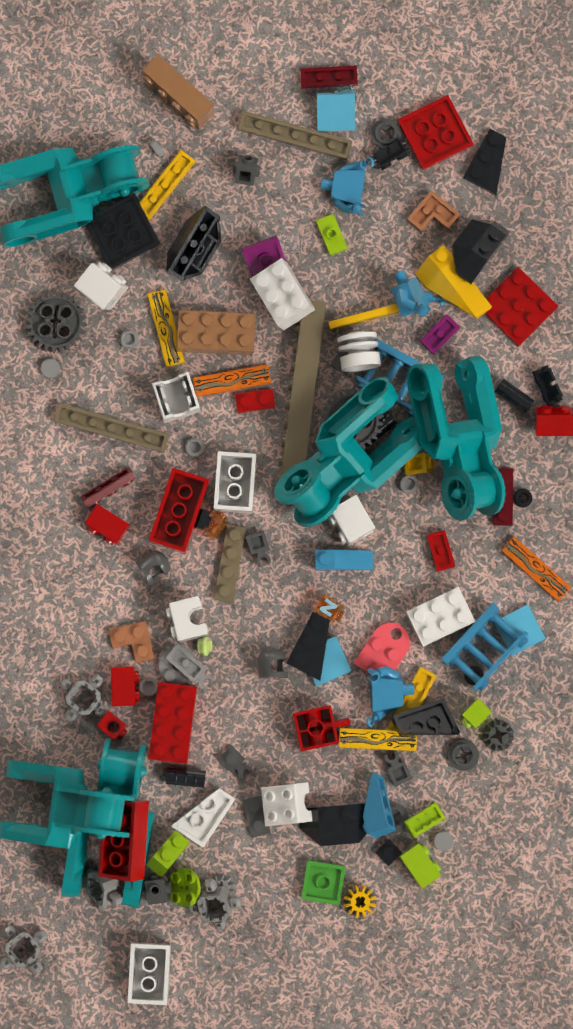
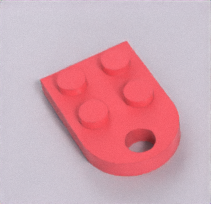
M386 623L379 626L353 664L365 672L369 668L375 670L383 666L396 670L410 647V638L407 631L396 623ZM393 629L401 631L402 636L400 639L394 640L391 637L390 633Z

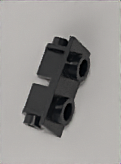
M397 139L389 144L390 153H387L385 148L373 153L371 158H373L374 164H378L375 169L381 168V170H384L392 165L391 161L395 159L399 161L407 157V152L411 149H405L404 146L407 145L405 140Z
M548 365L532 372L547 406L558 404L563 400V394L558 383L553 386L551 384L556 379Z

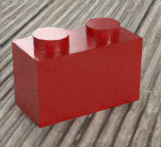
M547 405L535 407L534 428L536 436H573V407L567 405L560 407Z
M96 504L85 522L89 532L94 535L100 533L104 536L103 540L110 545L114 543L119 545L130 527L129 523Z
M111 667L113 707L136 706V702H140V692L136 690V682H139V671H135V667Z

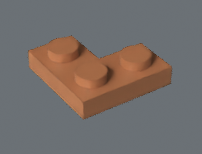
M431 190L408 217L407 221L422 232L434 218L449 230L459 218L460 213Z
M146 621L109 630L113 649L132 645L136 663L155 659Z

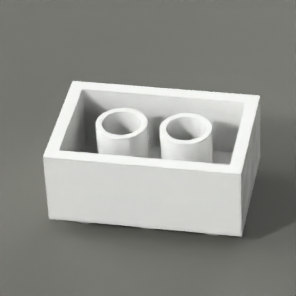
M282 258L250 278L277 326L282 330L287 329L315 311L314 306L290 266Z
M218 451L214 511L253 513L256 454Z
M459 587L406 612L421 647H425L475 623Z
M131 943L128 1003L168 1004L171 944Z

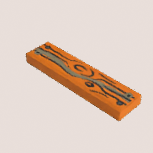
M268 364L193 378L196 397L271 384Z
M515 536L501 550L556 601L559 602L571 589L562 578Z

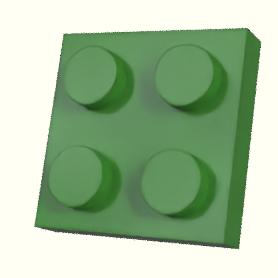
M307 860L301 899L340 905L346 866Z

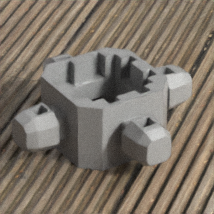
M96 674L90 680L92 681L90 684L83 680L78 681L75 686L68 679L62 681L60 686L66 692L69 691L66 701L72 707L67 710L64 718L72 722L78 717V712L86 716L91 715L93 711L99 717L105 716L108 710L102 704L99 705L102 695L97 690V687H100L104 680L101 676ZM82 685L96 695L95 700L86 711L71 701Z
M93 868L85 870V877L87 879L86 890L88 895L95 901V906L99 911L105 910L108 903L116 906L122 903L119 880L98 877V870L96 871Z
M209 878L205 880L204 889L197 902L193 906L188 907V909L192 913L200 912L203 921L206 923L213 922L217 930H223L232 909L240 908L243 902L241 897L231 896L229 889L224 886H217L215 880ZM214 897L223 902V908L216 909L215 912L213 909H210V906H207V900H213Z
M8 926L4 933L11 941L6 944L5 952L8 957L5 956L0 960L1 967L8 969L14 963L16 967L24 968L29 964L31 966L30 969L35 974L43 970L40 960H36L42 951L39 942L42 943L47 939V933L44 930H40L33 937L31 932L23 931L18 935L14 926ZM23 937H26L35 948L36 953L22 963L11 947Z

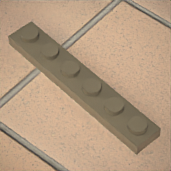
M243 111L238 130L343 160H348L352 146L351 140Z
M59 403L54 418L56 423L161 453L165 452L169 434L62 403Z

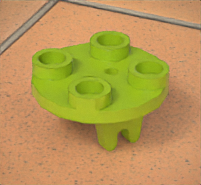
M179 869L177 872H173L170 877L172 887L170 899L178 906L184 908L191 907L200 896V876H197L192 869Z

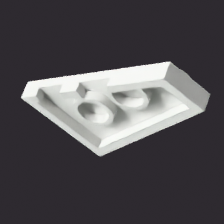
M219 788L171 827L204 848L235 801V798Z

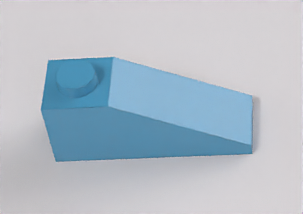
M315 550V570H373V551Z
M377 773L371 774L363 813L364 831L374 838L396 831L384 778Z

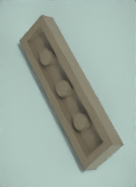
M227 524L214 600L233 603L246 527Z

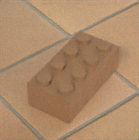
M159 54L142 70L143 79L145 80L144 84L151 91L155 89L159 93L158 97L164 103L169 102L173 106L172 110L180 116L182 114L187 118L185 121L192 128L196 126L200 130L215 114L214 104Z
M178 311L176 352L253 355L255 314Z

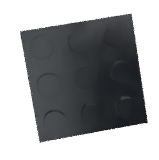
M135 193L93 215V221L87 224L107 265L112 268L111 271L161 244Z

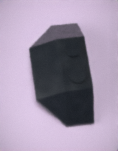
M203 206L186 220L168 250L166 271L178 280L184 281L201 275L221 243L220 216L207 206Z
M472 219L452 245L455 274L472 284L507 238L510 231L496 221Z
M365 803L306 808L312 812V821L299 823V828L320 846L360 843L366 835L363 828Z

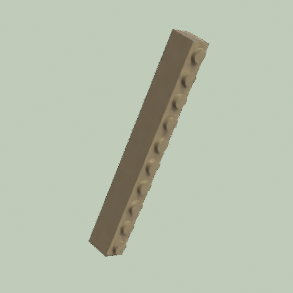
M310 300L315 311L302 318L301 323L296 325L295 334L299 335L298 342H294L293 353L297 354L296 361L292 360L291 372H294V377L289 379L288 391H292L291 398H287L286 402L289 416L284 418L283 428H287L286 436L282 435L281 447H284V455L280 454L278 466H282V471L277 473L276 483L279 482V479L289 468L306 461L326 302Z

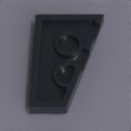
M489 129L463 179L496 196L507 137Z
M312 612L286 664L321 681L330 620Z
M444 698L393 715L391 718L399 736L458 735L460 733Z

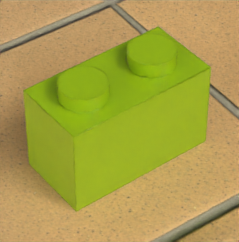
M478 698L460 715L462 718L460 722L467 729H476L492 711Z
M175 830L150 859L147 866L158 876L162 877L190 842Z
M417 843L399 857L423 889L441 876L439 871L442 869L436 860L433 862L430 860L428 855L431 853L425 844L421 846Z

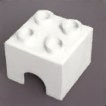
M99 262L98 264L91 263L74 284V287L102 310H111L128 289V286L125 284L127 281L120 275L112 274V268L104 262Z
M189 372L179 374L178 377L167 381L160 380L152 383L164 423L201 412Z
M357 495L339 504L337 509L328 518L332 527L338 528L339 532L337 535L342 544L346 543L348 546L373 533L375 529L373 522Z
M198 596L169 603V608L166 609L168 620L173 621L174 627H170L172 637L180 643L208 636L205 623L195 625L190 621L191 614L196 610L202 609Z
M308 782L261 787L265 826L312 821V812L306 809L304 803L305 795L309 793Z

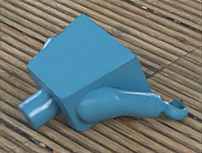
M369 157L365 161L352 162L340 167L338 171H335L333 180L322 178L321 190L332 191L331 201L343 213L364 216V213L360 210L361 208H367L361 203L365 169L369 161H371L370 167L374 166L373 158Z
M404 270L394 274L398 285L392 288V293L402 318L415 312L418 315H427L431 310V307L428 305L431 301L434 303L440 302L441 306L445 305L443 299L435 298L433 294L423 291L416 277L408 280Z
M388 666L375 670L369 668L367 671L370 674V677L366 679L370 681V702L374 712L371 717V723L370 718L366 719V724L369 727H372L375 721L381 720L402 706L403 695H414V683L403 684L402 675Z

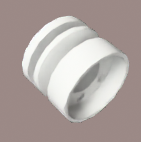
M357 331L337 338L338 344L343 345L339 347V352L348 353V355L340 358L343 372L364 371L381 366L379 352L370 351V349L378 346V342L373 341L377 339L376 332Z

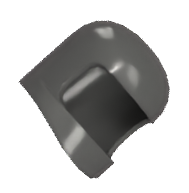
M152 551L136 562L140 570L144 572L150 587L156 584L154 578L161 573L167 575L170 571V563L160 551ZM158 565L162 571L151 576L149 573L150 569Z
M269 649L261 652L258 657L259 678H288V672L283 670V661L286 658L282 651ZM275 659L277 660V672L271 670V661Z

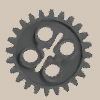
M57 291L56 296L49 292L48 298L42 294L43 300L40 301L36 298L37 305L30 304L33 311L26 312L31 316L25 319L27 323H30V325L25 326L26 330H32L28 333V336H35L32 339L33 344L39 341L38 348L40 349L45 346V352L52 348V352L55 354L56 349L59 348L60 352L63 353L64 347L70 351V344L76 347L75 340L82 341L79 334L86 333L82 327H86L87 323L82 322V320L87 319V316L81 315L85 310L84 308L78 309L80 302L73 303L75 299L73 296L68 300L67 293L61 297L59 291ZM56 306H59L58 320L61 323H57V338L53 339L55 327L51 322L55 321ZM46 308L52 309V314L48 317L42 314ZM64 310H70V317L63 318L61 316ZM44 327L51 328V332L48 335L41 334V330ZM64 328L70 330L69 335L66 337L60 335V331Z
M347 389L346 395L339 391V398L333 395L334 402L327 401L330 407H323L327 414L321 415V418L327 420L358 392L357 389L354 390L353 394ZM382 414L377 415L371 420L369 426L362 428L353 437L363 449H365L364 443L366 442L372 445L371 438L378 439L375 432L381 433V430L377 427L383 425L381 421H378V419L383 417Z

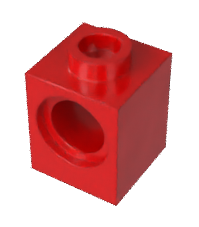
M110 711L96 725L114 741L117 738L121 740L128 732L125 729L127 725ZM116 721L119 729L117 732L112 733L109 731L108 726L111 722Z

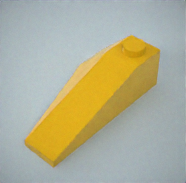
M442 245L429 255L415 273L426 289L435 292L444 300L450 301L476 319L492 308L474 282L470 284L455 274L453 255L445 245Z

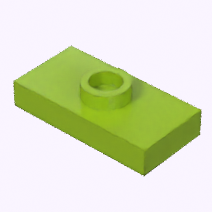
M334 214L316 220L330 256L348 249Z
M434 802L405 820L403 824L412 839L446 818L437 803Z

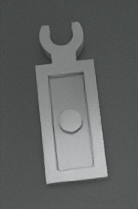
M179 644L165 657L193 683L199 680L202 688L205 690L208 689L204 684L206 679H210L212 682L215 681L211 675L204 674L207 668Z

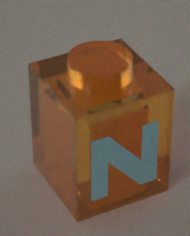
M324 594L314 609L316 613L330 620L331 623H334L335 620L339 622L345 614L342 611L344 606Z

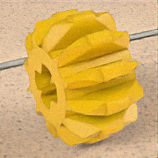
M355 885L356 893L349 889L348 893L352 896H344L345 900L350 901V903L344 904V907L352 906L348 913L352 914L355 910V918H358L359 912H362V917L366 918L364 911L367 910L368 913H373L369 906L376 907L375 903H370L371 900L376 899V896L369 897L372 889L364 893L365 885L362 886L361 891ZM358 896L359 898L361 896L365 898V905L362 907L361 905L359 907L355 905L357 903L355 899Z

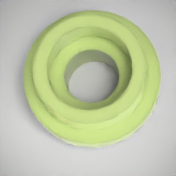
M208 637L200 638L198 640V653L208 656L209 652L212 651V641Z

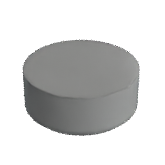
M155 139L149 142V145L159 157L166 154Z
M126 330L120 336V343L125 349H134L139 343V337L135 331Z
M47 359L41 365V372L46 378H55L60 373V365L54 359Z
M191 438L187 441L185 450L189 456L199 457L204 452V443L198 438Z
M405 475L401 478L399 486L405 494H412L417 491L419 482L415 476Z
M146 677L140 682L139 689L143 695L151 697L157 693L158 682L154 678Z
M439 832L434 837V845L440 851H447L453 846V837L448 832Z

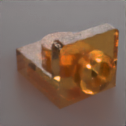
M212 511L211 513L219 521L217 524L214 522L208 529V537L212 541L218 538L228 524L226 521L227 517L220 511L217 513Z

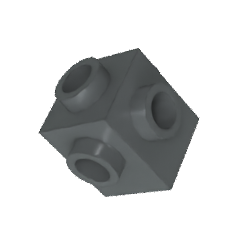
M239 155L238 162H234L233 173H236L235 183L254 185L255 177H259L261 166L257 165L258 158L250 155Z
M149 876L150 880L145 881V885H143V895L147 897L148 905L170 901L169 893H172L171 882H167V877Z

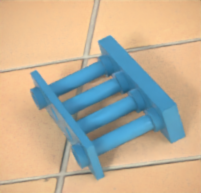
M377 339L378 346L374 349L376 352H379L380 361L386 356L393 359V364L385 377L390 382L393 380L399 367L405 365L410 368L414 364H422ZM377 368L367 370L363 378L357 375L355 378V382L358 383L357 386L362 389L368 384ZM406 378L397 394L398 399L395 404L408 410L407 414L414 417L412 405L403 401L408 392Z
M494 602L441 659L447 667L450 664H455L476 684L473 690L476 693L478 690L483 691L489 684L488 679L518 647L521 649L528 642V633L526 631L519 635L499 617L500 614L498 612L500 610ZM489 622L497 624L515 641L508 650L486 631L487 628L485 626ZM476 636H481L502 655L495 664L473 645L472 640ZM463 650H468L489 669L482 678L460 659L459 654Z

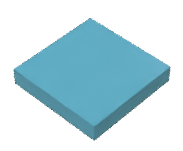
M355 92L317 93V131L355 130Z
M529 605L501 618L519 635L524 631L528 633V642L521 649L518 647L511 656L546 639ZM495 624L507 649H509L515 641Z
M336 636L327 640L321 681L313 678L316 687L351 672Z

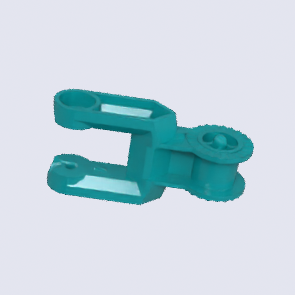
M137 145L113 147L112 149L95 154L89 159H79L73 148H59L1 164L0 191L48 176L57 211L2 226L0 228V236L3 247H16L81 228L93 221V206L98 205L99 202L118 200L133 193L143 192L150 186L149 179L139 178L134 158L140 155V147Z
M470 356L455 365V380L463 394L468 417L467 421L447 422L441 394L443 385L442 375L435 364H414L410 367L407 374V387L419 443L433 459L441 460L444 474L440 487L442 502L448 514L459 521L471 518L476 509L481 514L487 516L497 514L503 507L506 496L504 479L498 468L493 464L490 452L497 447L502 425L490 370L487 362L481 356Z
M379 377L370 381L321 424L315 440L319 451L309 460L289 468L279 479V482L276 483L274 492L276 499L282 504H293L295 506L294 519L300 526L311 527L326 520L337 509L341 497L350 489L357 493H362L379 488L422 449L413 417L398 424L391 436L369 456L353 438L377 415L389 410L398 399L395 388L388 378Z
M106 738L101 756L102 759L97 763V768L99 769L97 791H102L103 788L108 787L113 793L131 795L138 799L142 777L147 773V769L144 767L147 744H141L139 752L111 748L112 739ZM149 810L147 824L145 873L154 821V813ZM82 832V835H77L72 849H68L61 896L78 897L81 893L85 862L88 858L89 837H96V834ZM145 874L143 880L125 881L122 904L139 909Z
M7 760L5 777L32 780L40 784L45 782L54 784L48 827L39 826V824L35 823L26 824L0 821V838L72 849L77 835H82V832L96 834V837L99 839H105L106 836L129 838V832L121 831L125 800L134 801L135 796L113 793L108 787L103 788L102 791L88 790V786L84 784L83 770Z

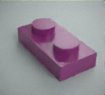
M446 314L420 340V343L434 355L460 329V326Z

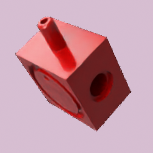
M331 705L293 713L301 752L339 744L336 728L350 725L349 718L334 721Z

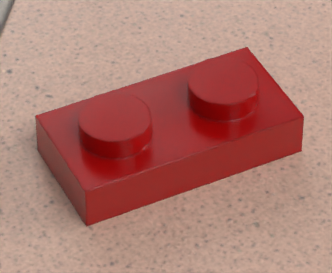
M273 389L235 394L238 414L276 408Z
M442 530L426 535L436 571L440 572L456 567L446 531Z

